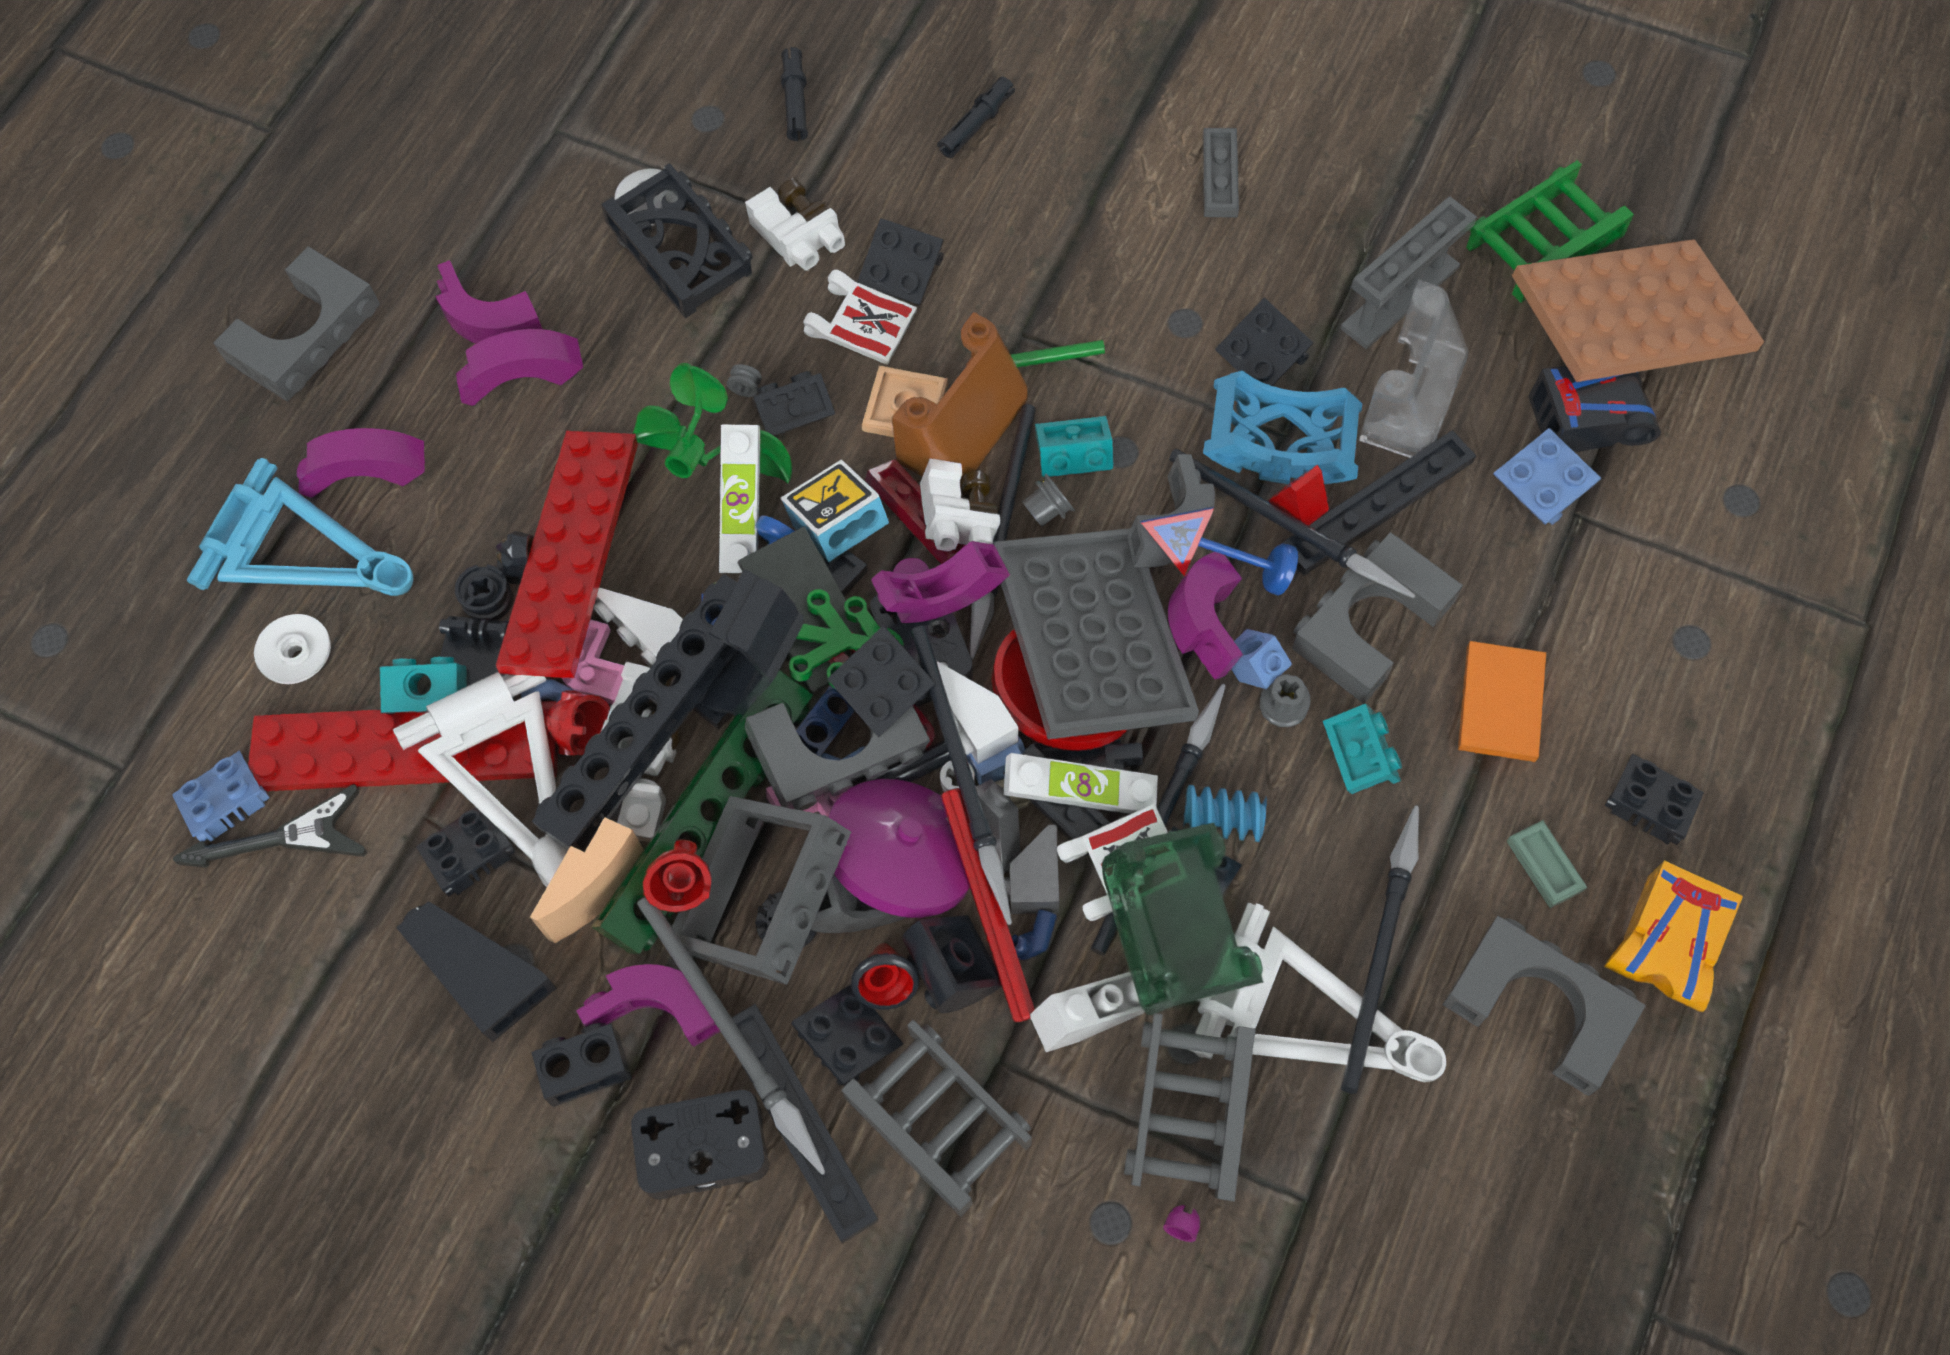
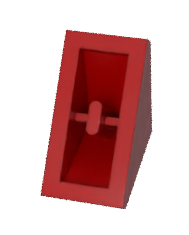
M1316 465L1287 484L1267 501L1310 526L1329 510L1322 470Z

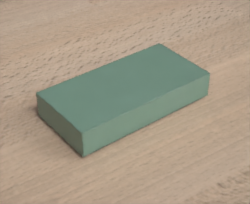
M1543 820L1510 836L1506 841L1550 909L1584 892L1587 888Z

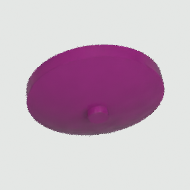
M877 779L853 786L844 792L834 803L828 817L851 831L834 875L859 900L888 914L922 918L938 915L950 910L967 895L970 890L969 882L950 824L946 820L947 814L939 794L912 782L896 779Z

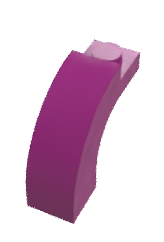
M450 260L437 265L442 279L436 282L442 294L435 297L450 326L463 338L476 344L486 338L504 332L522 329H543L526 291L500 301H480L464 291Z
M522 329L497 334L476 343L466 350L468 364L456 373L461 403L474 406L498 385L516 378L534 377L563 385L583 368L578 339L560 332L543 329Z
M374 428L345 429L321 435L307 443V457L302 459L297 467L299 494L312 498L335 481L354 476L376 477L405 486L425 472L424 441L404 433Z
M970 541L952 558L933 569L915 574L881 570L871 581L878 593V600L885 607L886 611L897 612L902 623H916L945 616L972 604L996 588L1010 574L994 544Z
M1217 552L1202 557L1191 567L1173 591L1168 605L1169 626L1178 648L1182 654L1194 650L1215 680L1226 676L1243 656L1241 650L1220 623L1214 609V604L1224 601L1242 578L1227 557Z
M635 965L606 975L613 990L608 993L605 991L598 992L585 1000V1006L576 1010L583 1025L587 1027L595 1023H605V1025H608L629 1012L641 1008L661 1009L677 1019L692 1047L721 1032L683 973L677 969L661 965Z

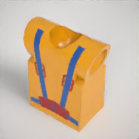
M1663 861L1648 876L1625 933L1624 940L1607 960L1604 967L1632 981L1651 983L1667 997L1699 1012H1704L1710 1001L1713 988V966L1718 960L1743 896Z

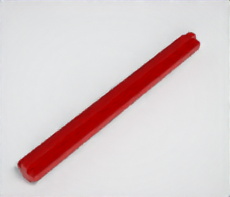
M960 788L948 790L941 795V799L1014 1022L1031 1019L1030 1014L1035 1008L1007 922L982 869L979 851H975L973 847L974 840L972 839L969 826L970 821Z

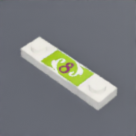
M721 425L719 573H742L737 563L738 560L758 550L759 535L756 529V522L759 519V425Z
M1010 753L1006 756L1003 795L1132 814L1152 804H1157L1158 776Z

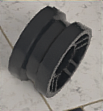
M487 564V567H478V565L469 567L460 574L455 583L457 600L470 618L499 620L509 612L513 604L514 594L503 572L495 566ZM488 589L490 591L488 594L485 592L480 593L482 590Z

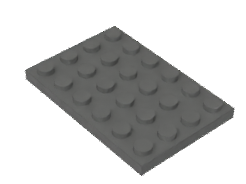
M1131 528L997 541L993 543L1010 574L1001 585L1048 739L1196 721L1199 714L1149 567L1134 568L1127 539Z

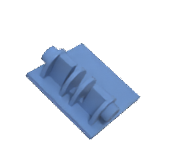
M1549 428L1493 474L1544 525L1548 522L1551 525L1556 523L1563 514L1561 512L1601 480V477Z
M240 751L220 760L212 769L198 778L186 782L180 790L172 794L193 837L196 836L200 842H205L206 840L212 842L216 837L228 830L221 819L233 828L235 824L228 815L231 812L243 821L245 817L239 807L250 816L266 806L264 802L270 798L265 789L259 786Z

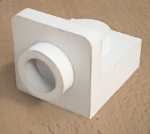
M639 779L623 800L617 823L632 829L639 841L649 842L660 826L666 804V798L661 788L651 780Z

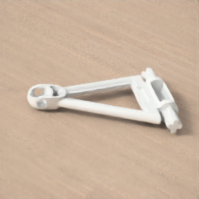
M499 672L426 706L428 713L394 728L393 731L403 750L438 733L441 735V738L424 745L418 752L532 860L538 876L547 887L568 850L547 835L538 839L452 757L525 721L539 802L541 803L545 798L551 797L556 791L557 787L539 691L534 692L515 702L512 698L545 682L546 678L542 676L508 674L501 677Z
M1247 903L1235 935H1228L1199 1004L1198 1012L1202 1017L1195 1034L1221 1037L1225 1025L1233 1026L1230 1035L1235 1034V1028L1238 1026L1256 1028L1282 960L1287 962L1356 1019L1358 1018L1362 997L1274 926L1265 949L1260 948L1257 944L1270 911L1263 909L1264 906L1256 903V905ZM1379 1010L1376 1011L1372 1032L1386 1043L1384 1048L1368 1046L1364 1067L1395 1070L1400 1074L1421 1082H1430L1438 1079L1446 1067V1056L1439 1044L1413 1031L1402 1030ZM1255 1034L1252 1054L1346 1065L1351 1044ZM1189 1050L1201 1058L1206 1057L1211 1060L1213 1057V1053Z

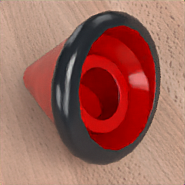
M880 943L855 968L851 977V987L856 998L868 1007L879 1010L896 1009L908 1003L915 996L919 987V975L915 966L908 959L902 957L889 944Z

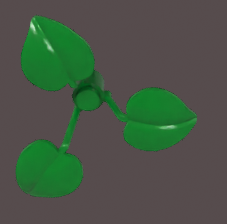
M680 363L675 367L670 376V388L680 403L695 406V412L688 429L686 426L680 425L678 417L671 411L659 406L648 405L639 412L632 434H636V440L640 444L670 450L671 452L665 459L666 468L677 477L689 478L698 464L705 467L710 459L721 453V445L705 454L704 442L693 433L702 414V409L711 413L721 412L727 405L728 395L720 381L710 373L688 363ZM760 430V473L780 478L788 484L792 477V462L787 449L775 436Z

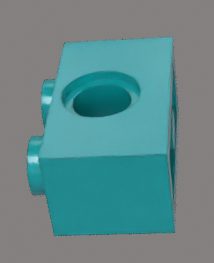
M454 657L431 658V664L416 665V659H394L393 666L380 667L381 713L428 712L426 706L467 686V666L454 663ZM427 675L431 680V688L425 695H420L417 689L418 681Z

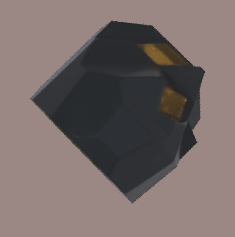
M514 531L502 539V542L495 547L497 550V568L503 572L509 584L521 583L534 540V536L531 534Z

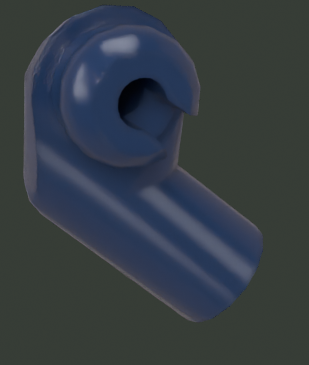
M1038 910L1032 931L1020 936L1016 934L1011 936L1019 960H1028L1048 949L1057 918L1056 914Z

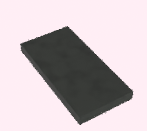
M805 526L738 560L737 563L742 572L746 569L758 577L781 587L795 603L797 611L804 615V624L828 628L819 615L812 614L807 607L808 594L813 590L821 589L829 594L831 605L849 630L854 634L865 635L858 623L850 622L846 619L844 614L846 600ZM816 599L812 603L816 606L823 605L825 601L822 599ZM795 639L788 655L791 659L797 655H805L823 644ZM847 649L846 651L842 652L845 653L849 658L851 657L849 654L850 649ZM829 661L815 667L812 676L804 681L811 694L828 685L827 669L831 665ZM803 664L796 666L798 672H803L808 668Z

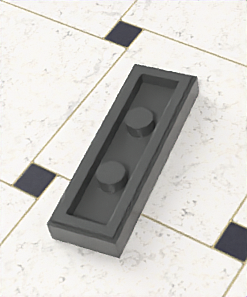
M1203 128L1204 217L1238 218L1237 128Z

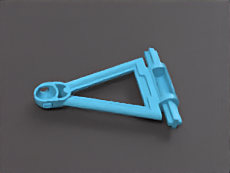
M264 458L257 459L243 485L235 484L200 543L199 548L203 553L187 578L188 583L195 585L198 589L205 590L208 589L220 569L218 573L219 582L369 587L372 590L391 596L405 594L413 584V572L404 560L385 552H376L278 477H275L270 483L278 468ZM270 483L268 489L266 490L265 494L263 495L265 489L267 488L268 484ZM283 505L287 506L359 561L357 569L249 564Z

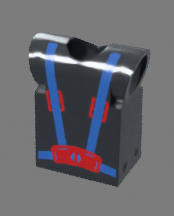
M1567 366L1545 368L1541 370L1528 395L1541 434L1548 428L1551 429L1574 452L1608 447L1617 442L1623 445L1639 446L1651 443L1661 435V429L1653 408L1642 390V380L1639 372L1576 382Z

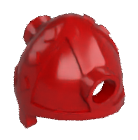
M561 691V700L554 704L544 717L548 733L559 745V754L583 756L586 744L594 735L600 734L604 722L608 718L610 706L607 701L597 695L583 694L581 691Z
M678 840L674 844V849L662 853L648 866L643 881V894L648 902L659 910L669 912L687 911L697 907L709 898L712 884L711 872L706 862L696 854L697 846L695 843L688 840Z

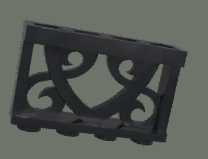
M670 163L664 166V170L616 200L612 197L601 204L606 224L685 319L696 312V307L744 276L748 277L752 274L751 260L753 257L748 247L743 242L738 243L733 238L732 231L723 218H716L712 213L708 200L702 194L697 195L693 191L691 182L683 171L677 172ZM665 190L672 191L678 197L676 202L669 203L665 195L661 201L662 208H655L654 206L655 196ZM644 203L647 204V210L630 213ZM663 223L679 224L697 229V243L693 257L682 251L671 250L662 253L657 251L664 239ZM651 224H655L657 228L656 235L646 237L643 232L646 230L653 231ZM710 236L715 242L710 243ZM720 252L725 253L731 260L730 265L721 271L711 270L704 266L706 262L713 266L721 265L722 261L715 258V255ZM674 260H680L687 263L688 267L681 262L679 269H672L670 264ZM700 274L708 278L693 289H689Z

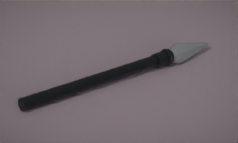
M1030 404L1022 406L997 513L1000 516V525L994 536L993 543L1006 541L1036 412V408ZM997 587L972 603L969 653L972 660L993 617L994 597L998 593Z
M1176 448L1172 451L1169 460L1174 463L1178 454L1186 453ZM1193 458L1195 469L1199 470L1201 480L1208 484H1213L1218 490L1323 551L1326 556L1339 563L1342 568L1349 567L1368 579L1411 598L1415 597L1414 593L1372 561L1358 555L1355 548L1348 547L1335 539H1330Z
M917 626L911 630L922 668L936 683L929 691L969 817V826L972 839L974 840L973 847L975 851H979L982 869L1007 924L1010 925L1012 920L1002 863L995 849L997 841L994 836H991L993 832L981 806L926 626Z
M1221 684L1193 723L1188 741L1181 747V753L1174 767L1175 771L1157 807L1165 827L1189 776L1195 770L1198 760L1203 757L1202 750L1210 742L1225 690V684ZM1128 905L1105 916L1091 946L1093 952L1105 956Z
M1414 806L1390 856L1391 869L1388 872L1386 901L1341 1085V1090L1350 1094L1358 1092L1402 901L1405 899L1409 883L1412 880L1411 871L1419 859L1418 806Z

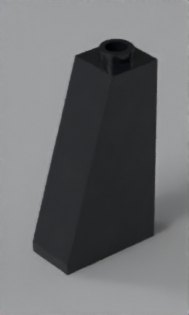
M429 901L423 906L415 907L405 915L403 922L396 927L481 1032L492 1042L557 989L542 971Z

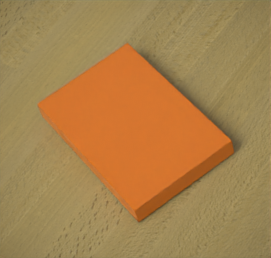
M1469 641L1466 651L1458 750L1531 762L1537 761L1540 748L1546 652Z

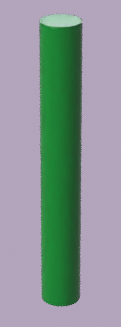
M1103 340L1010 355L1018 368L1105 354Z

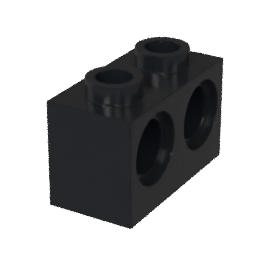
M595 1023L581 1030L582 1034L569 1039L556 1037L547 1040L542 1044L541 1049L531 1052L543 1097L550 1105L555 1107L632 1079L620 1035L612 1024ZM601 1046H609L610 1053L603 1062L593 1063L592 1055L594 1051ZM569 1060L570 1067L568 1072L561 1077H553L552 1073L555 1065L560 1061Z

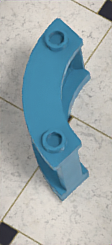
M1244 371L1234 372L1214 380V388L1217 390L1212 433L1211 439L1205 441L1203 451L1210 459L1240 473L1242 468L1258 472L1260 480L1289 484L1290 478H1298L1316 465L1322 470L1324 484L1357 479L1358 466L1354 463L1358 417L1359 412L1362 411V403L1346 388L1319 392L1291 391L1262 383ZM1234 401L1237 402L1236 409L1238 414L1233 410ZM1338 416H1343L1342 427L1325 432L1334 425ZM1285 417L1300 428L1307 437L1295 441L1286 452L1275 450L1270 438L1258 427L1276 418ZM1231 423H1232V424H1233L1234 426H1236V427H1235V429L1233 430V432L1230 433V428H1231ZM1341 438L1340 449H1335L1332 441ZM1255 440L1258 441L1262 446L1255 444ZM1308 448L1306 453H1298V451Z

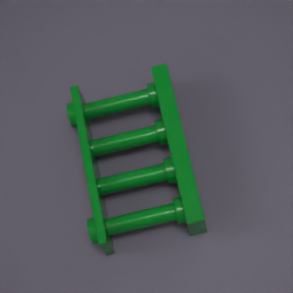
M1576 160L1566 168H1557L1547 180L1489 217L1483 216L1479 218L1470 229L1471 234L1466 248L1471 252L1486 242L1515 271L1517 266L1532 264V262L1527 263L1499 235V233L1510 226H1513L1543 256L1541 260L1536 262L1539 263L1597 254L1625 235L1634 214L1625 205L1613 213H1605L1575 184L1582 165ZM1564 193L1595 224L1587 230L1584 228L1579 229L1551 200ZM1538 209L1569 239V242L1561 247L1558 245L1553 246L1524 217ZM1515 284L1512 295L1522 303L1526 298L1518 285Z

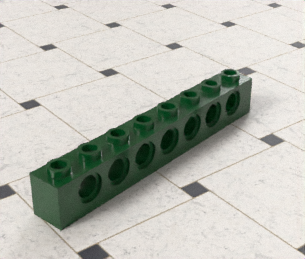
M779 670L773 682L760 696H757L749 709L743 715L738 714L733 718L591 926L593 929L629 954H640L642 950L648 951L652 947L658 935L646 917L643 920H639L633 912L636 900L645 897L643 894V881L648 866L662 853L674 849L675 842L678 841L683 832L691 837L693 843L697 846L696 854L701 859L703 858L729 797L744 799L750 788H756L766 776L757 755L755 754L754 757H750L744 751L743 744L745 739L748 738L744 729L746 718L766 710L767 707L771 708L783 703L793 725L797 726L809 711V707L806 704L812 697L811 693ZM725 769L732 771L735 776V785L732 789L727 788L722 781V774ZM704 800L710 802L714 808V816L711 821L705 820L701 815L700 807ZM661 910L667 918L674 914V912Z

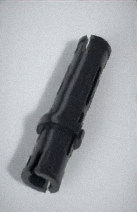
M790 47L791 59L789 58L787 48L781 53L783 74L780 80L785 91L787 138L792 141H799L798 131H800L801 140L806 139L808 136L804 97L807 79L802 68L803 57L801 50Z
M1000 76L984 95L980 94L974 100L972 108L937 142L940 152L947 158H953L986 121L993 119L999 113L1001 105L1015 93V88L1012 87L1013 83L1006 77Z

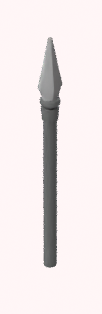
M646 897L638 901L637 905L753 1080V1085L761 1099H765L763 1104L766 1109H770L776 1128L823 1175L825 1173L824 1167L799 1109L786 1099V1092L782 1089L779 1090L780 1086L770 1073H767L662 911L651 905Z

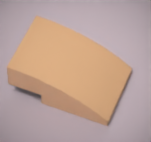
M604 817L585 852L570 846L530 916L549 941L556 943L568 937L601 913L644 850L634 831Z

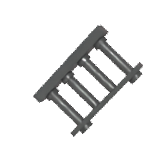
M1449 196L1353 279L1351 288L1366 299L1365 304L1343 322L1340 329L1363 348L1368 349L1459 269L1460 263L1447 254L1448 248L1474 226L1477 216Z
M1154 1013L1152 1023L1144 1022L1141 1047L1149 1048L1136 1148L1135 1150L1127 1149L1124 1175L1132 1176L1131 1185L1141 1186L1142 1173L1207 1183L1208 1188L1215 1189L1214 1198L1235 1201L1255 1028L1238 1026L1235 1028L1234 1035L1227 1034V1038L1161 1029L1163 1014ZM1159 1045L1224 1055V1060L1231 1061L1229 1077H1222L1220 1081L1156 1071ZM1153 1087L1218 1097L1219 1102L1226 1103L1224 1120L1217 1119L1216 1123L1150 1113ZM1151 1130L1214 1140V1145L1221 1146L1219 1163L1211 1162V1166L1144 1156L1147 1132Z
M912 1020L907 1026L909 1035L915 1041L871 1084L866 1082L861 1086L853 1078L841 1091L844 1098L962 1217L973 1205L972 1198L968 1195L972 1190L970 1185L1014 1140L1027 1150L1032 1144V1137L1028 1134L1031 1127L1016 1111L1009 1115L940 1046L943 1040L932 1027L925 1024L921 1028ZM927 1052L943 1070L900 1113L895 1111L890 1116L879 1105L884 1101L882 1096ZM956 1081L973 1099L929 1143L924 1141L919 1145L909 1135L913 1130L911 1125ZM986 1111L1003 1128L959 1173L954 1171L949 1176L938 1165L942 1160L940 1155Z

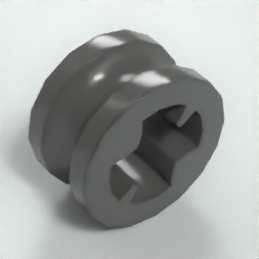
M734 365L730 372L731 377L727 381V387L740 396H755L758 389L757 385L760 384L762 379L759 371L748 365Z

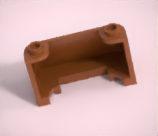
M975 312L972 313L961 329V341L964 347L971 351V358L938 404L923 397L907 399L892 416L897 462L922 477L930 458L961 463V478L968 472L976 471L1027 401V385L995 325Z

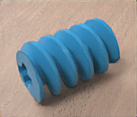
M1188 785L1183 828L1186 823H1189L1192 835H1197L1201 825H1205L1208 837H1212L1218 826L1221 827L1223 838L1228 839L1232 829L1236 828L1239 840H1244L1248 831L1252 830L1255 842H1260L1265 826L1267 797H1265L1261 804L1258 793L1251 792L1245 802L1242 791L1236 790L1231 800H1229L1226 789L1220 788L1215 799H1213L1210 787H1204L1200 796L1197 797L1194 785Z

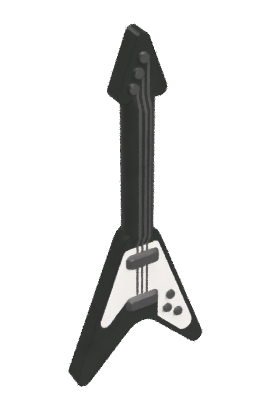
M350 785L283 824L276 831L208 846L201 841L174 856L173 861L178 865L206 868L210 864L209 861L280 845L285 848L363 857L367 854V850L362 845L335 830L336 821L360 791L356 785Z

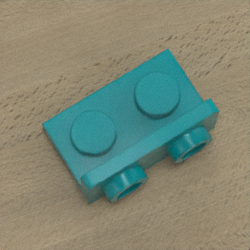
M1106 416L1035 424L1043 477L1046 473L1049 477L1113 469V440Z
M1365 703L1323 721L1349 793L1354 794L1386 780L1393 784L1401 781L1397 770L1402 768V764L1393 746L1388 747L1384 735L1389 733V729L1381 712L1376 713Z

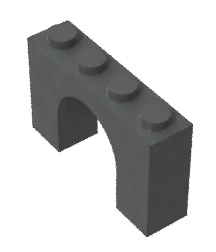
M309 246L285 271L297 291L322 306L316 323L300 336L278 340L266 337L241 320L236 319L213 343L226 363L287 402L296 392L302 390L313 374L328 362L332 354L351 338L353 332L367 318L371 317L380 305L369 283Z
M1391 532L1382 542L1375 540L1368 547L1363 557L1372 561L1414 593L1415 597L1406 596L1349 568L1341 578L1340 583L1342 585L1337 591L1329 590L1317 605L1319 610L1311 618L1308 615L1303 617L1293 631L1296 634L1292 649L1363 704L1388 678L1394 663L1355 632L1349 620L1348 610L1362 599L1374 596L1387 597L1400 602L1434 627L1456 602L1463 587L1461 583Z
M783 703L747 717L744 728L781 807L794 808L801 811L817 803L816 798L830 792L832 796H837L853 787L852 782L866 777L867 781L884 775L889 771L887 767L900 761L902 765L915 762L923 756L922 751L925 750L930 741L913 706L880 737L870 728V741L868 745L857 755L843 760H829L812 753L802 743Z
M1497 916L1488 927L1442 1004L1479 1027L1488 1017L1506 984L1522 977H1537L1553 983L1564 992L1573 1007L1575 1028L1552 1074L1587 1096H1590L1602 1085L1646 1006L1637 1000L1636 995L1631 990L1620 985L1610 984L1600 978L1598 971L1585 963L1572 961L1564 956L1562 950L1555 944L1546 940L1539 941L1526 933L1525 927L1519 922L1510 918L1503 919L1500 916Z

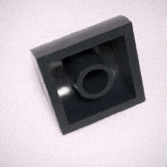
M968 915L918 920L903 935L902 940L909 952L907 959L915 966L927 987L924 993L925 999L933 1009L938 1010L940 1013H950L968 1007L1002 987L997 969Z

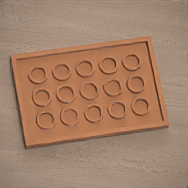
M1695 239L1519 265L1512 274L1513 279L1576 382L1756 352L1764 343V340Z

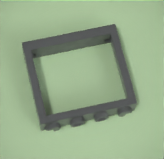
M730 796L702 858L706 862L712 877L709 898L695 908L680 911L672 926L690 956L787 985L851 831L825 815ZM765 821L807 830L809 834L757 956L710 943L762 822Z

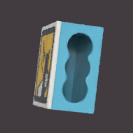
M842 460L781 497L793 527L798 530L805 526L817 550L828 562L889 523L878 493Z

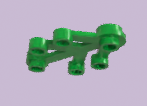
M816 589L808 594V610L814 615H819L828 628L803 624L796 639L823 645L805 655L794 656L789 662L791 677L796 681L808 680L812 676L815 667L847 649L858 650L880 629L868 612L867 603L863 598L853 596L848 598L844 604L846 619L850 622L858 623L865 635L851 633L831 605L829 594L826 591ZM816 599H822L825 601V603L820 606H816L812 602ZM853 606L862 608L858 613H853L849 609ZM888 629L904 647L902 638L895 631ZM835 662L828 667L827 681L843 663ZM800 664L808 667L803 672H798L794 669ZM828 681V684H829L831 687L835 688V687Z

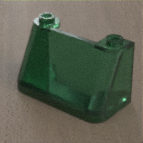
M1215 823L1125 842L1105 856L1102 861L1103 880L1140 1005L1147 1015L1167 1012L1263 983V967L1259 955L1256 952H1252L1248 946H1237L1214 869L1221 864L1222 857L1226 853V847L1222 836L1217 832Z

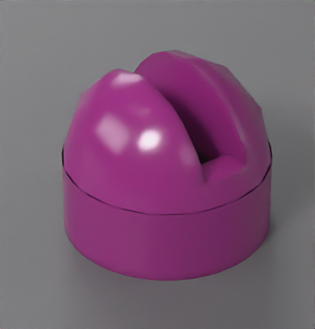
M1185 1205L1174 1207L1169 1212L1163 1229L1176 1239L1185 1242L1196 1241L1201 1223L1197 1211L1193 1208L1191 1214L1184 1212Z

